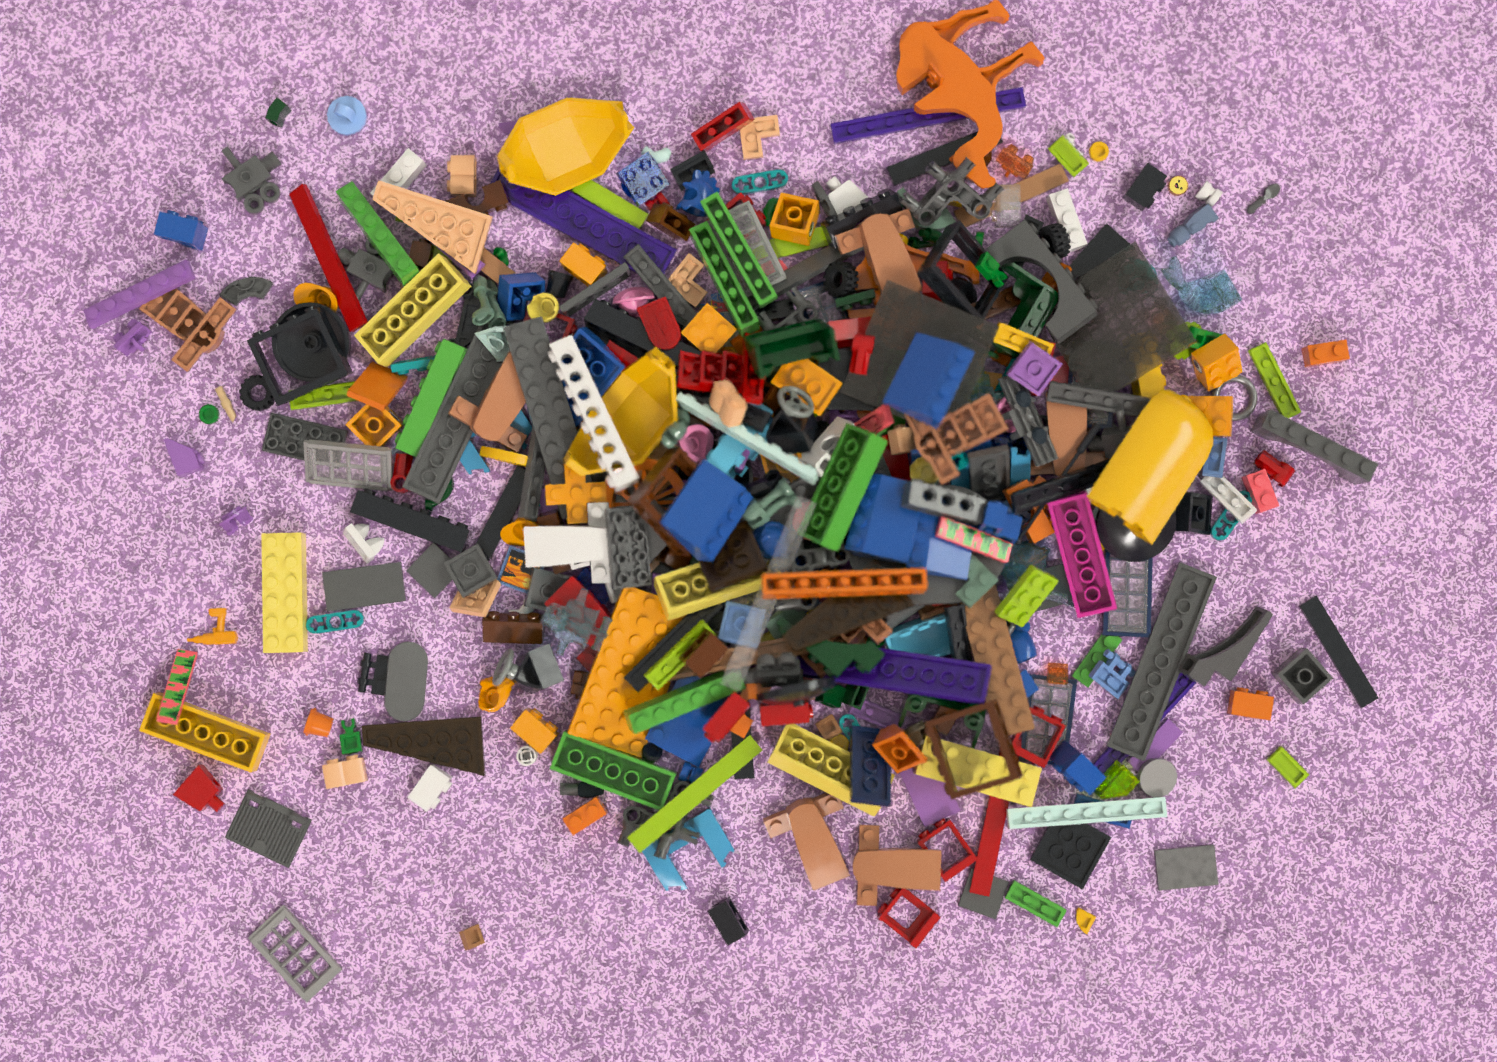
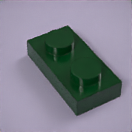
M874 289L835 299L834 303L836 310L841 309L844 312L853 309V305H869L876 296Z

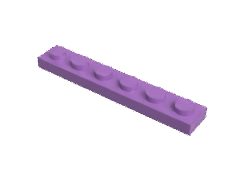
M185 259L84 309L88 326L92 329L101 326L196 279L190 262Z

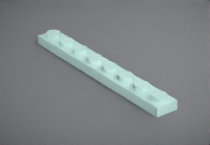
M680 392L676 397L677 405L812 485L816 483L818 473L810 464L804 465L800 463L796 456L792 454L787 455L782 452L779 446L773 443L771 445L766 443L762 436L747 432V428L743 425L727 427L722 423L719 415L713 412L712 407L705 403L701 405L696 402V398L692 395H684Z
M1165 797L1006 809L1008 829L1167 817Z

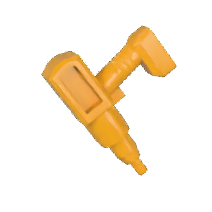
M227 608L208 609L211 617H217V627L213 628V633H204L193 638H187V642L203 643L204 645L236 644L238 641L236 631H224Z

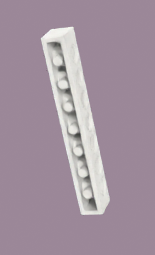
M572 335L549 344L550 351L548 356L552 363L556 362L558 367L556 373L560 381L564 380L566 384L564 390L567 397H572L575 403L572 407L576 416L580 415L583 420L581 426L584 433H589L590 446L593 452L597 451L600 457L597 459L602 470L605 469L608 474L606 480L609 487H614L615 491L618 492L637 484L639 477ZM564 358H570L572 359V362L570 364H564L562 363V360ZM574 375H577L581 378L578 382H573L570 380V378ZM581 393L589 395L586 400H581L578 396ZM589 411H595L597 416L590 418L586 414ZM602 428L606 433L599 436L595 434V431ZM606 446H611L614 451L607 454L603 449ZM615 464H619L623 467V469L619 472H615L612 470L611 467Z

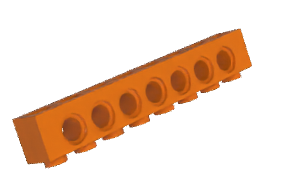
M926 568L762 574L761 577L762 599L924 594L927 590Z

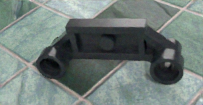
M469 282L472 286L470 291L462 295L465 300L456 338L449 339V341L465 348L471 344L474 333H476L479 327L472 322L473 313L480 309V301L474 296L471 282Z

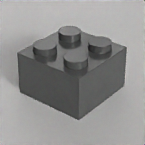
M1308 648L1298 649L1271 673L1297 704L1303 705L1334 679Z

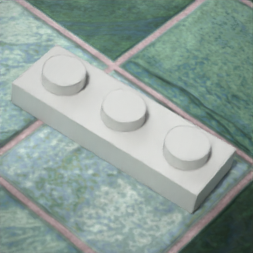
M1205 476L1200 481L1241 524L1257 512V509L1224 476L1223 478Z

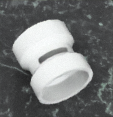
M1206 181L1195 197L1198 200L1205 201L1206 204L1209 203L1212 208L1223 192L1219 189H1214L1212 184Z
M526 745L518 750L516 758L521 765L529 766L537 760L538 752L530 745Z

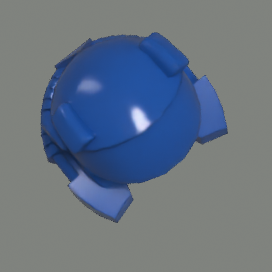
M769 521L756 528L754 532L752 531L764 558L777 559L786 555L790 546V534L786 526L780 522Z

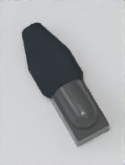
M585 782L560 783V795L592 798L604 794V789Z

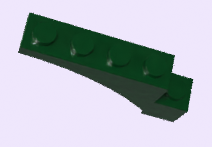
M781 617L777 622L779 627L777 630L784 635L794 625ZM826 640L804 649L809 654L807 657L814 664L819 662L824 667L823 672L830 678L834 676L837 679L853 661L856 663L854 667L862 674L864 672L869 674L885 656V653L871 641L867 644H844Z

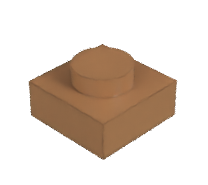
M832 714L815 723L823 739L827 741L843 732Z
M479 924L459 931L465 951L485 943Z

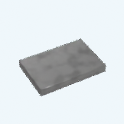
M1213 844L1154 850L1159 891L1219 885L1215 846Z

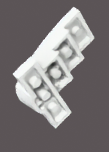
M609 502L587 503L589 526L524 527L526 567L554 566L591 561L592 583H611L604 509L609 508Z

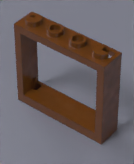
M673 447L665 451L627 502L677 556H689L691 553L659 523L662 519L661 514L646 499L673 462L678 465L688 478H690L698 466L696 462L689 458L687 451H683L681 447Z
M997 699L925 722V733L931 739V751L934 757H937L939 763L937 765L938 772L944 778V789L951 800L1023 777ZM987 709L1009 775L958 790L936 725Z

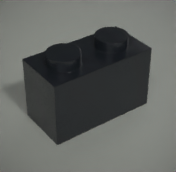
M1147 163L1122 199L1140 211H1143L1145 208L1149 209L1156 200L1153 198L1155 193H1160L1167 184L1164 182L1167 175Z

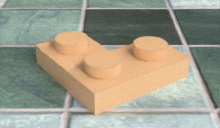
M777 115L756 117L754 121L740 129L744 160L763 158L761 138L780 136Z
M688 253L668 280L684 299L696 309L708 292L693 281L703 269L704 264Z
M494 580L465 598L457 591L449 608L452 612L486 617L501 583L499 580Z

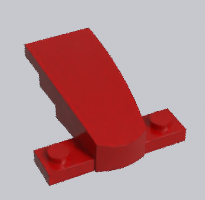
M744 337L743 355L723 350L721 355L704 350L701 351L700 355L680 350L676 387L712 392L715 382L728 380L734 385L737 393H741V397L746 403L761 405L766 376L765 379H760L754 373Z
M573 575L544 604L567 627L589 644L576 659L590 672L612 614Z

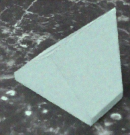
M495 326L474 333L495 357L497 362L503 361L507 353L510 352L503 331V327L506 326Z

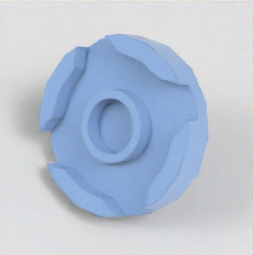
M342 96L334 100L329 106L327 119L334 131L348 136L362 130L366 123L367 114L363 104L358 99L351 96Z

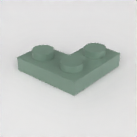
M971 553L967 578L969 581L955 595L970 609L999 580Z

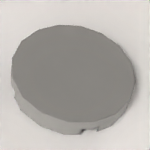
M1163 758L1147 760L1138 772L1139 787L1151 797L1168 795L1177 783L1176 768L1171 762Z

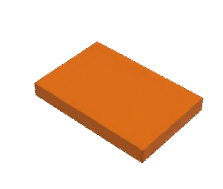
M372 361L349 388L347 396L384 411L405 385L408 376L404 374L398 375V372L392 373L390 368Z

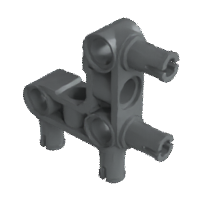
M967 157L955 171H944L936 162L932 161L929 164L934 170L927 166L925 171L934 177L937 182L919 202L908 192H905L903 196L908 201L901 196L899 203L909 209L912 217L923 226L932 225L942 215L943 209L953 201L961 203L963 208L977 219H985L990 214L992 202L1004 189L996 182L984 194H979L964 182V178L976 166ZM955 181L952 187L947 188L949 182ZM983 205L981 210L976 211L977 206ZM927 211L928 215L925 218H921L922 213Z
M795 286L791 290L796 296L791 291L786 293L796 306L792 314L778 325H774L765 311L760 313L764 321L760 316H757L759 325L766 331L802 321L818 319V310L811 301L805 300ZM813 309L814 316L811 319H805V310Z
M794 531L790 532L791 553L787 555V558L770 559L771 572L789 569L791 573L812 572L814 569L824 567L832 569L845 565L850 558V552L845 550L846 543H844V539L838 550L845 554V560L843 561L837 560L835 558L836 551L827 547L806 549L804 548L803 536L797 534L796 539ZM802 557L805 559L806 564L798 566L795 563V559ZM801 598L775 599L776 605H779L776 609L777 612L795 609L797 612L810 611L816 603V598H810L812 601L810 606H804L801 603Z
M686 781L678 782L671 792L670 801L680 793L682 788L688 787L690 784ZM709 795L700 804L711 807L714 795ZM627 807L623 811V829L617 843L629 847L630 842L627 837L655 814L649 813L641 807ZM637 812V819L629 821L630 814ZM688 813L674 824L675 829L671 834H666L665 832L659 837L660 841L654 854L655 857L666 860L671 843L680 839L697 845L698 840L695 838L699 839L700 833L684 828Z

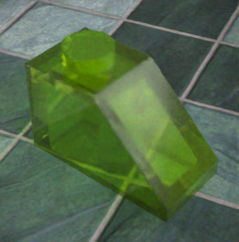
M1116 760L1103 774L1106 776V779L1093 793L1101 799L1127 796L1140 781L1127 767Z

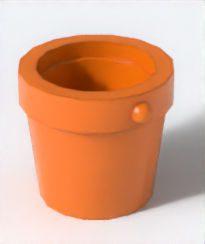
M313 708L309 713L303 733L306 736L312 734L328 737L334 718L318 712L316 708Z

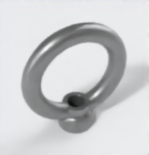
M1238 375L1223 383L1220 387L1213 389L1211 396H1219L1221 389L1230 382H1238L1245 386L1249 393L1248 406L1240 413H1233L1232 421H1240L1250 416L1257 404V391L1253 383L1246 377Z

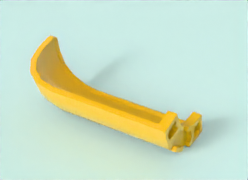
M1170 389L1160 391L1145 406L1087 495L1093 505L1113 517L1116 515L1120 516L1124 520L1122 524L1130 529L1136 537L1150 544L1154 543L1206 462L1213 446V429L1204 413L1191 403L1192 400L1188 396L1179 395Z

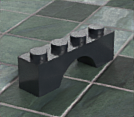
M890 189L881 190L877 193V196L865 198L860 201L859 205L849 206L843 209L842 213L827 217L820 224L828 244L833 248H837L834 235L853 229L858 221L866 216L880 213L891 215L903 210L897 193Z

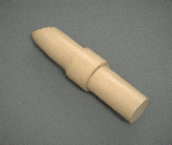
M222 386L215 388L222 408L225 409L229 419L234 422L236 414L230 399H228Z

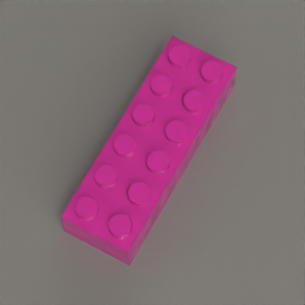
M1087 490L1048 503L1077 618L1117 609L1090 500L1087 497Z

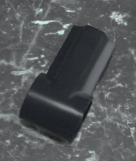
M773 469L768 471L763 478L744 485V488L754 499L768 495L783 477L779 470Z

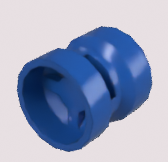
M685 761L678 780L687 781L692 784L701 776L703 768H695L691 763ZM692 769L691 775L688 779L687 777L689 775L690 770Z

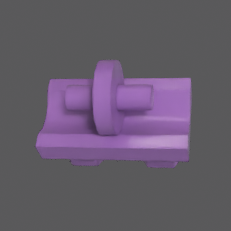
M132 319L127 323V327L130 330L126 334L119 332L113 337L116 343L114 347L125 356H128L131 352L134 353L137 349L143 352L146 348L142 344L152 333L143 323Z

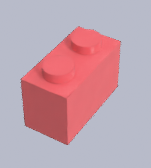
M1266 469L1241 477L1246 491L1250 493L1251 504L1257 509L1255 514L1279 506Z

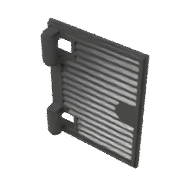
M248 789L225 838L289 868L312 819L299 815L296 811L264 796L255 794L254 791ZM250 800L258 803V808L248 805ZM295 821L302 824L301 828L292 826V822Z

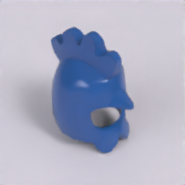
M698 169L694 170L692 180L690 182H683L685 194L683 199L677 204L676 209L680 210L681 208L694 216L707 217L700 201L716 192H720L719 187H716V178L710 177V172L707 170L702 172Z
M1029 622L1023 628L1016 625L1014 632L1010 635L1018 664L1037 656L1035 644L1028 633L1030 630Z

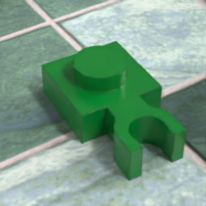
M988 251L982 253L975 268L987 281L992 279L997 288L1004 285L1002 280L1007 279V275L999 271L1000 264Z
M354 718L351 719L352 725L350 727H346L345 721L341 720L342 728L345 730V734L339 735L342 755L363 752L361 732H354L356 727Z

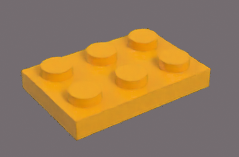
M808 358L783 364L771 381L780 389L785 386H794L806 392L814 403L813 412L818 416L823 414L843 385L841 381ZM797 394L798 398H800L803 403L807 404V402L800 395Z
M1188 396L1192 400L1191 403L1198 407L1206 416L1213 429V436L1232 437L1233 396Z

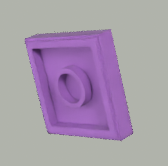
M1029 341L1006 374L1037 396H1040L1063 363Z

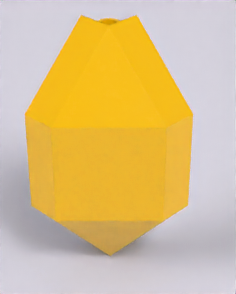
M567 97L517 120L497 155L499 169L510 183L556 196L603 175L635 127L628 121V116L623 108V101Z
M654 347L625 368L601 397L633 466L642 464L661 442L665 429L671 423L678 421L674 363L657 347ZM590 411L587 416L594 418L597 416V413ZM582 426L563 458L565 464L581 476L606 471L600 468L597 460L600 457L597 451L593 452L589 443L591 440L589 433H584ZM602 428L595 431V434L599 436L606 433ZM606 446L603 451L610 454L614 449L611 446ZM615 464L611 468L612 470L623 467L619 464Z

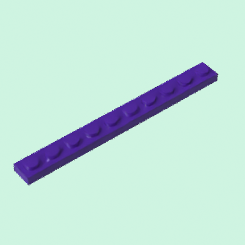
M1023 87L996 92V105L999 113L1026 108ZM914 108L830 123L834 144L970 118L955 112L921 115L916 113Z

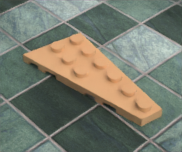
M378 180L373 196L375 202L401 219L474 274L477 273L493 219L492 216Z

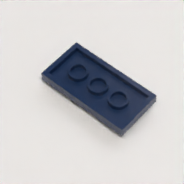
M854 725L850 728V802L883 807L891 805V766L872 746L881 729Z

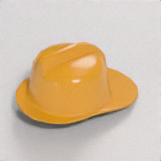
M305 282L299 284L294 290L293 298L296 305L310 302L320 303L337 311L338 302L330 287Z
M518 517L514 522L502 528L500 536L508 545L523 547L525 546L524 527L539 526L538 521L531 522Z

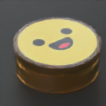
M1174 176L1168 182V191L1174 196H1181L1188 189V181L1183 176Z

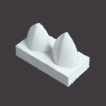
M351 523L345 527L343 534L365 563L368 564L382 549L384 538L377 537L365 541L364 539L369 533L370 526L368 524L353 525Z

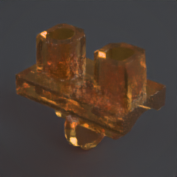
M1010 144L1007 148L1004 147L996 159V162L1001 164V168L1007 171L1004 176L1008 178L1011 173L1016 177L1020 176L1026 179L1033 168L1034 158L1028 154L1020 158L1016 155L1018 149L1013 144Z

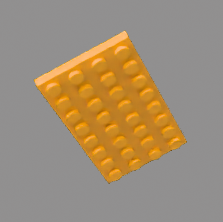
M636 587L621 589L567 733L642 758L643 747L648 742L645 737L650 728L634 734L629 730L623 711L667 693L671 681L666 682L659 690L649 682L638 693L624 677L686 615L667 621L658 595Z

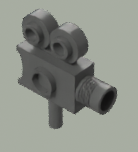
M225 147L222 150V153L235 169L221 179L224 184H229L235 190L238 202L244 199V207L248 213L259 214L264 209V201L275 203L279 200V187L275 183L268 182L272 179L270 171L281 165L273 151L260 160L254 155L241 164L229 147ZM258 189H260L261 196H259L258 194H252ZM269 190L274 191V195L271 197L267 196ZM257 202L258 206L256 208H252L251 203Z
M368 239L365 243L367 252L358 249L357 253H354L346 248H342L338 253L342 264L348 267L346 271L351 276L361 280L360 285L355 291L358 301H360L368 285L386 293V284L390 277L394 275L385 261L377 257L380 255Z
M1122 407L1115 409L1118 427L1104 428L1102 435L1095 436L1089 444V452L1104 451L1106 458L1113 457L1132 427L1126 425Z
M789 652L782 653L777 659L771 654H763L757 658V667L743 668L744 684L760 683L762 688L785 687L803 683V669L800 668V659H797L796 656Z

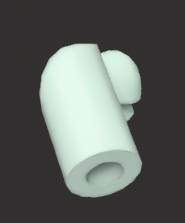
M646 146L642 150L641 155L654 164H659L669 160L671 151L668 148H663L654 152Z

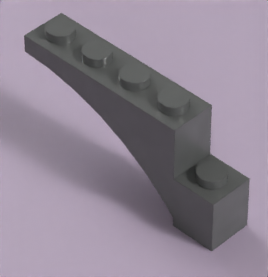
M1256 606L1244 623L1228 638L1203 652L1194 655L1187 654L1178 671L1193 682L1204 687L1210 681L1213 673L1232 681L1273 614L1266 609Z

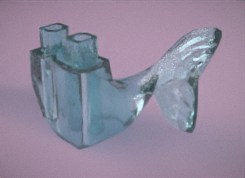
M1177 256L1171 257L1168 268L1160 269L1168 283L1177 289L1180 299L1185 305L1196 312L1204 314L1222 313L1243 300L1225 270L1210 273L1192 282H1186Z
M1027 540L1022 541L1020 545L1014 543L1008 563L1004 564L1000 573L1007 584L1006 587L1011 590L1030 564L1044 571L1047 560L1050 558V548L1036 546ZM1051 591L1045 598L1059 604L1074 607V603L1068 600L1067 595L1064 593Z

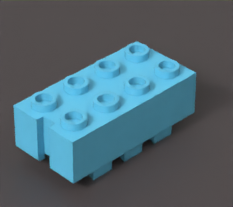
M762 403L761 405L751 404L771 413V415L773 414L772 410ZM770 418L763 433L754 430L742 423L741 425L746 427L747 432L753 435L755 433H758V435L762 436L765 439V442L768 443L766 439V434L773 418ZM724 433L718 440V446L715 449H711L707 454L706 461L734 479L736 475L742 477L748 469L747 466H744L741 474L734 472L735 467H739L746 458L741 455L744 450L751 451L748 457L751 461H754L759 453Z
M945 612L925 620L917 618L898 625L892 629L893 633L884 639L886 649L937 657L951 654Z

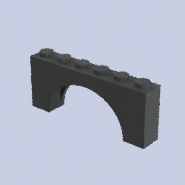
M1023 220L986 249L1000 264V267L1013 262H1028L1040 266L1053 277L1059 289V303L1055 314L1045 325L1053 338L1060 344L1095 318L1098 306L1092 298L1089 300L1084 295L1086 291L1080 283L1075 284L1072 280L1074 276L1068 268L1064 269L1060 265L1062 261L1059 256L1049 251L1050 245L1044 238L1040 239L1036 234L1038 230L1033 223L1028 224L1026 220Z
M1271 409L1258 415L1250 431L1266 440L1281 442L1313 455L1333 467L1339 473V477L1355 485L1370 482L1378 466V463Z

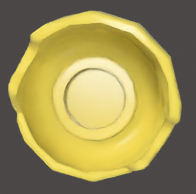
M545 292L533 296L531 303L527 305L528 316L531 319L542 316L544 323L554 320L559 311L558 300L552 294Z
M923 457L917 458L910 465L911 479H922L925 484L929 485L937 482L938 478L931 464Z

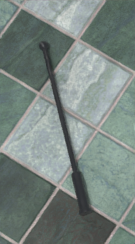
M1093 422L1091 429L1077 447V453L1061 476L1067 474L1079 455L1085 452L1098 431L1102 429L1100 425ZM1046 504L1039 506L1019 535L1018 540L1015 542L1016 545L1022 543V538Z

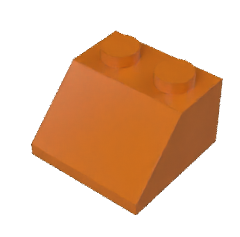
M895 723L881 729L872 744L896 773L927 761L924 754Z

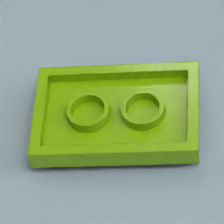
M1030 564L994 612L999 617L1023 628L1059 580L1055 576Z

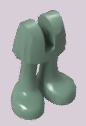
M476 275L473 279V293L480 301V309L476 310L472 315L473 324L481 326L488 323V328L506 326L505 315L501 311L496 299L498 297V288L495 282Z
M677 407L678 421L671 423L661 437L663 445L668 448H673L677 441L682 439L687 433V427L690 425L689 412L681 407Z
M782 478L777 486L760 501L753 499L746 508L743 517L748 521L752 529H756L769 522L770 517L780 508L791 505L795 509H799L802 507V504L786 480Z

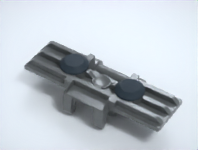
M1007 375L999 378L998 382L1011 409L1002 414L1004 420L1011 419L1016 429L1009 436L1010 440L1014 441L1018 438H1024L1036 467L1058 459L1047 433L1049 429L1047 426L1044 427L1034 404L1036 402L1035 398L1031 397L1026 387Z

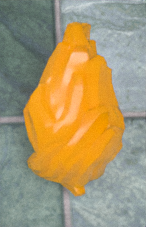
M493 677L482 679L479 682L481 685L478 699L479 708L487 712H496L503 707L510 696L512 686L515 684L512 680L505 677L500 685L494 686L492 683Z

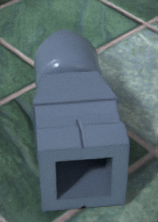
M1209 203L1202 204L1187 216L1182 225L1177 226L1169 233L1167 240L1172 247L1181 246L1190 239V235L1204 229L1208 223H1214L1219 217Z

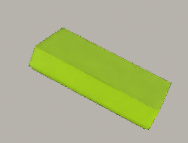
M1063 134L1048 147V150L1073 177L1089 165V162Z
M1282 746L1266 759L1295 789L1309 776Z

